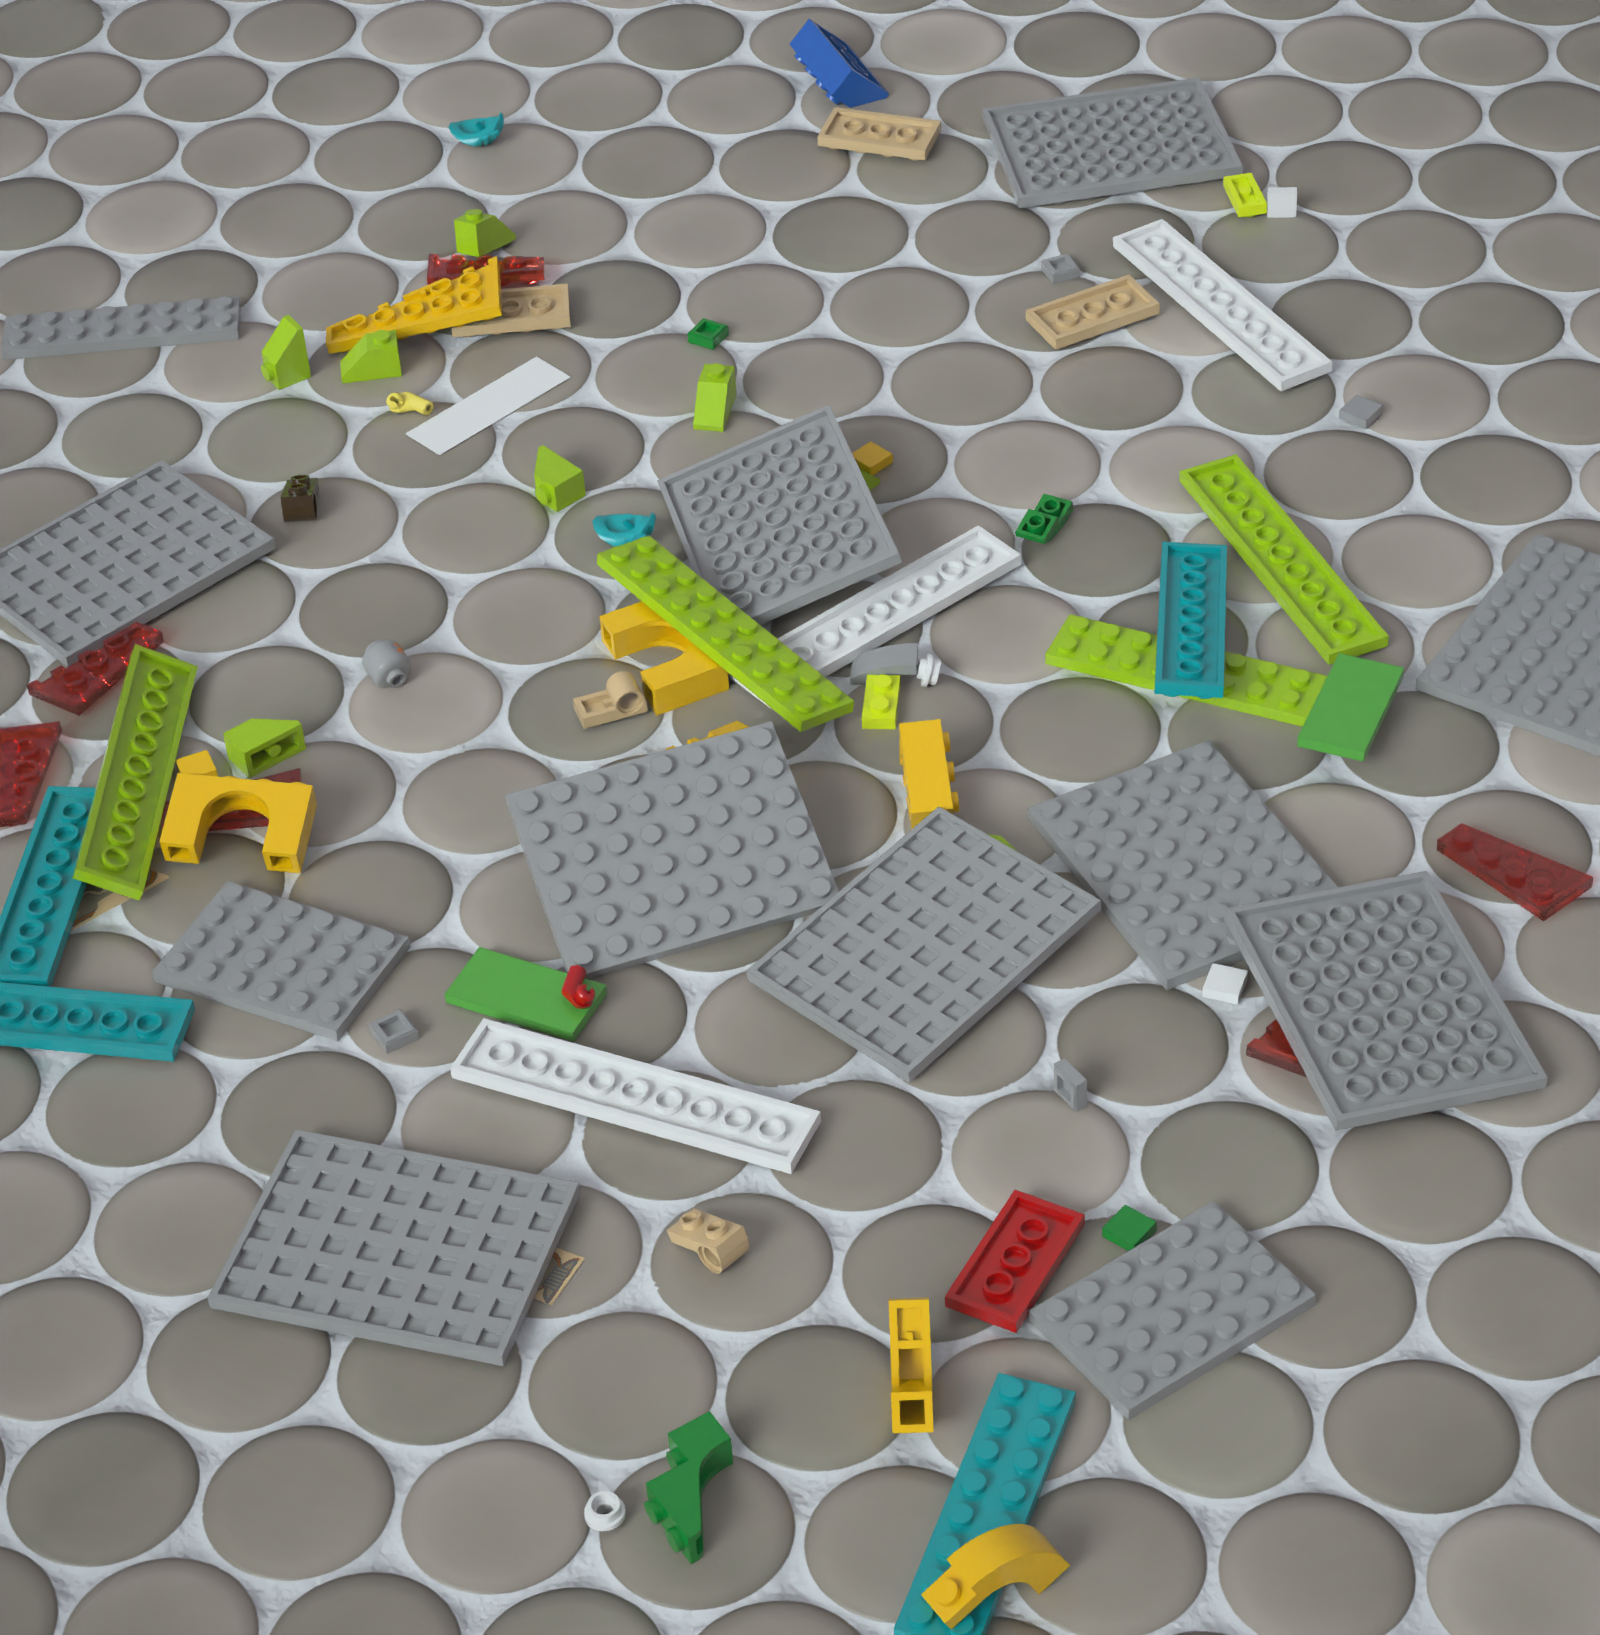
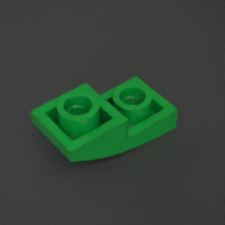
M1043 494L1034 510L1028 509L1015 531L1016 536L1041 544L1048 543L1070 517L1074 510L1073 502Z

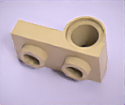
M620 671L610 676L606 683V690L573 698L574 710L584 729L648 712L647 701L637 681L627 671Z
M697 1209L683 1214L679 1221L667 1230L671 1243L697 1252L702 1263L711 1272L720 1274L749 1250L748 1237L742 1225Z

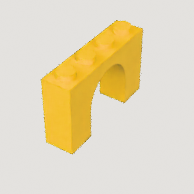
M642 601L599 616L602 642L615 659L657 646L673 647L684 652L671 661L640 671L643 695L657 716L729 690L728 675L730 674Z
M177 773L160 838V846L165 861L199 864L207 832L214 821L228 812L247 809L259 812L269 819L262 849L267 870L301 873L317 808L313 785H306L302 782H273L268 779H239L235 776L217 777L206 776L201 773Z

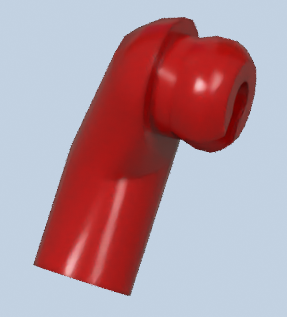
M572 965L568 970L561 993L575 1008L585 1009L592 1005L595 991L593 988L589 991L585 989L587 984H583L586 976V970L579 965Z

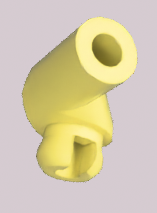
M394 392L389 394L386 399L389 409L394 413L417 411L427 416L431 414L434 407L433 402L411 392Z

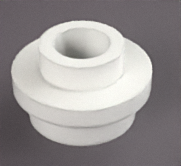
M928 653L925 659H919L916 678L921 679V686L927 687L928 684L936 685L941 659L933 658V654Z
M600 1491L593 1494L584 1508L586 1523L597 1531H610L622 1524L626 1516L623 1501L610 1491Z

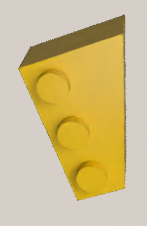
M940 719L899 723L900 765H903L904 775L902 776L903 784L906 786V801L911 830L938 806L951 814L959 812L957 791L951 792L950 782H955L953 761H946L945 753L950 752L949 732H942Z

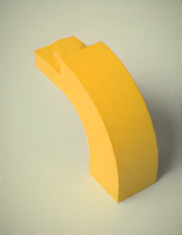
M929 1297L889 1298L892 1434L934 1432Z
M1026 1524L1005 1525L975 1537L946 1559L951 1564V1567L921 1595L942 1621L952 1630L978 1604L997 1589L1011 1583L1023 1582L1029 1584L1040 1594L1070 1564L1035 1527Z

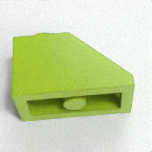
M480 209L467 210L465 215L454 219L457 253L481 257L516 240V234L496 216L485 214Z
M289 314L283 316L261 351L263 364L261 365L262 374L266 381H271L279 390L311 378L303 328Z
M378 330L373 333H366L340 361L342 384L401 377V362L396 330Z
M719 363L704 364L697 384L693 429L724 432L737 397L735 366Z
M546 446L538 447L534 477L536 485L535 495L539 502L559 512L585 497L583 470Z
M251 718L223 733L228 759L248 778L306 749L302 724L298 720Z

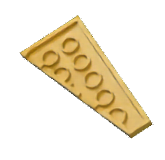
M497 256L488 259L489 265L475 270L473 266L464 269V274L456 279L443 278L402 296L404 301L389 306L388 302L377 306L378 310L368 316L357 314L326 327V347L329 354L348 352L366 333H373L378 330H396L397 340H403L417 334L433 333L444 328L461 327L467 323L480 320L487 321L502 316L500 264Z

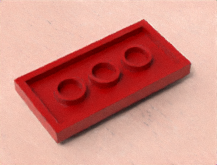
M1014 1189L945 1295V1307L1017 1333L1027 1318L1029 1310L1033 1308L1083 1229L1085 1214Z

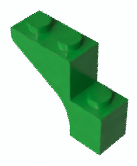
M710 1411L667 1433L670 1451L666 1452V1457L672 1469L646 1482L648 1501L644 1502V1506L650 1520L655 1525L658 1523L662 1525L672 1549L676 1553L681 1551L690 1564L700 1560L704 1555L702 1494L704 1488L718 1472L733 1464L731 1438Z

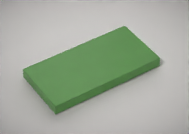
M1339 653L1297 737V746L1364 762L1403 680L1404 667Z
M479 947L446 991L445 1000L446 1003L574 1042L607 995V987L605 984L584 979L583 984H587L585 989L589 991L593 988L595 998L591 1006L585 1009H578L561 993L567 973Z

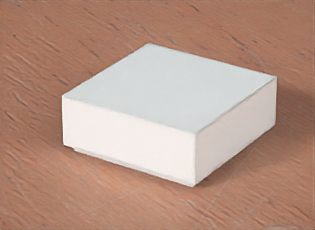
M1268 187L1267 218L1296 217L1297 187Z
M1212 963L1203 986L1202 997L1238 1004L1248 980V970Z

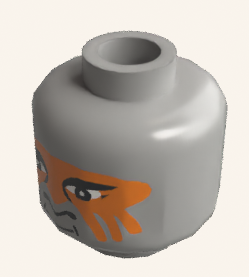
M380 639L372 642L366 648L362 660L364 670L373 683L380 688L402 685L411 669V662L400 645L393 640Z

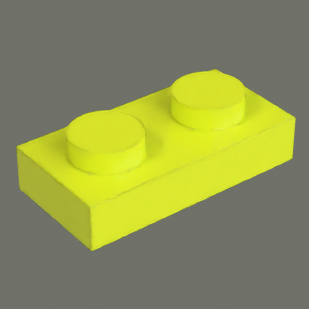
M1252 173L1224 177L1223 187L1238 217H1254L1267 213V202Z
M867 675L862 711V729H896L901 687L900 675Z

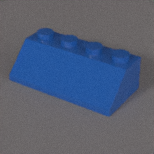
M810 18L789 45L796 52L794 57L806 66L804 69L817 79L815 83L827 92L826 96L835 104L839 105L842 102L852 108L888 97V91L851 47Z

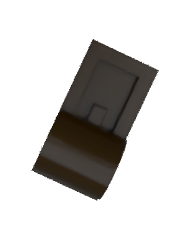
M295 475L291 477V480L286 481L280 497L284 522L317 520L316 497L319 491L318 478H310L309 475Z

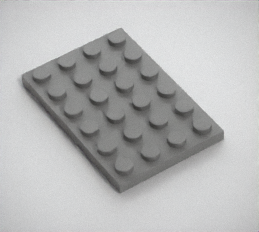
M227 881L153 969L152 976L156 983L339 1041L411 946L408 936Z
M1213 1200L1030 1309L1029 1321L1130 1420L1315 1306L1316 1294Z

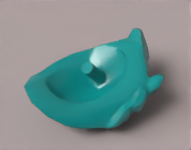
M499 113V116L450 122L448 127L452 135L463 144L473 147L481 146L482 144L490 145L502 132L504 116L503 113Z
M651 512L650 516L633 514L596 516L592 523L594 530L602 540L612 546H620L641 537L650 536L654 529L656 516L653 512Z

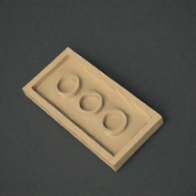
M834 107L817 136L818 146L828 147L833 150L844 149L857 153L881 154L885 157L896 156L909 158L910 160H926L941 132V121Z
M1126 275L1027 309L1026 321L1057 350L1160 314V303L1133 277Z
M568 283L501 289L502 316L487 321L480 320L467 323L461 327L453 326L451 330L452 337L468 338L474 335H500L507 332H530L541 329L558 330L564 327H571Z

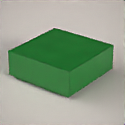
M703 318L687 333L688 342L714 350L729 335V328L727 325Z
M1124 1205L1103 1226L1102 1237L1129 1251L1148 1240L1157 1231V1222Z

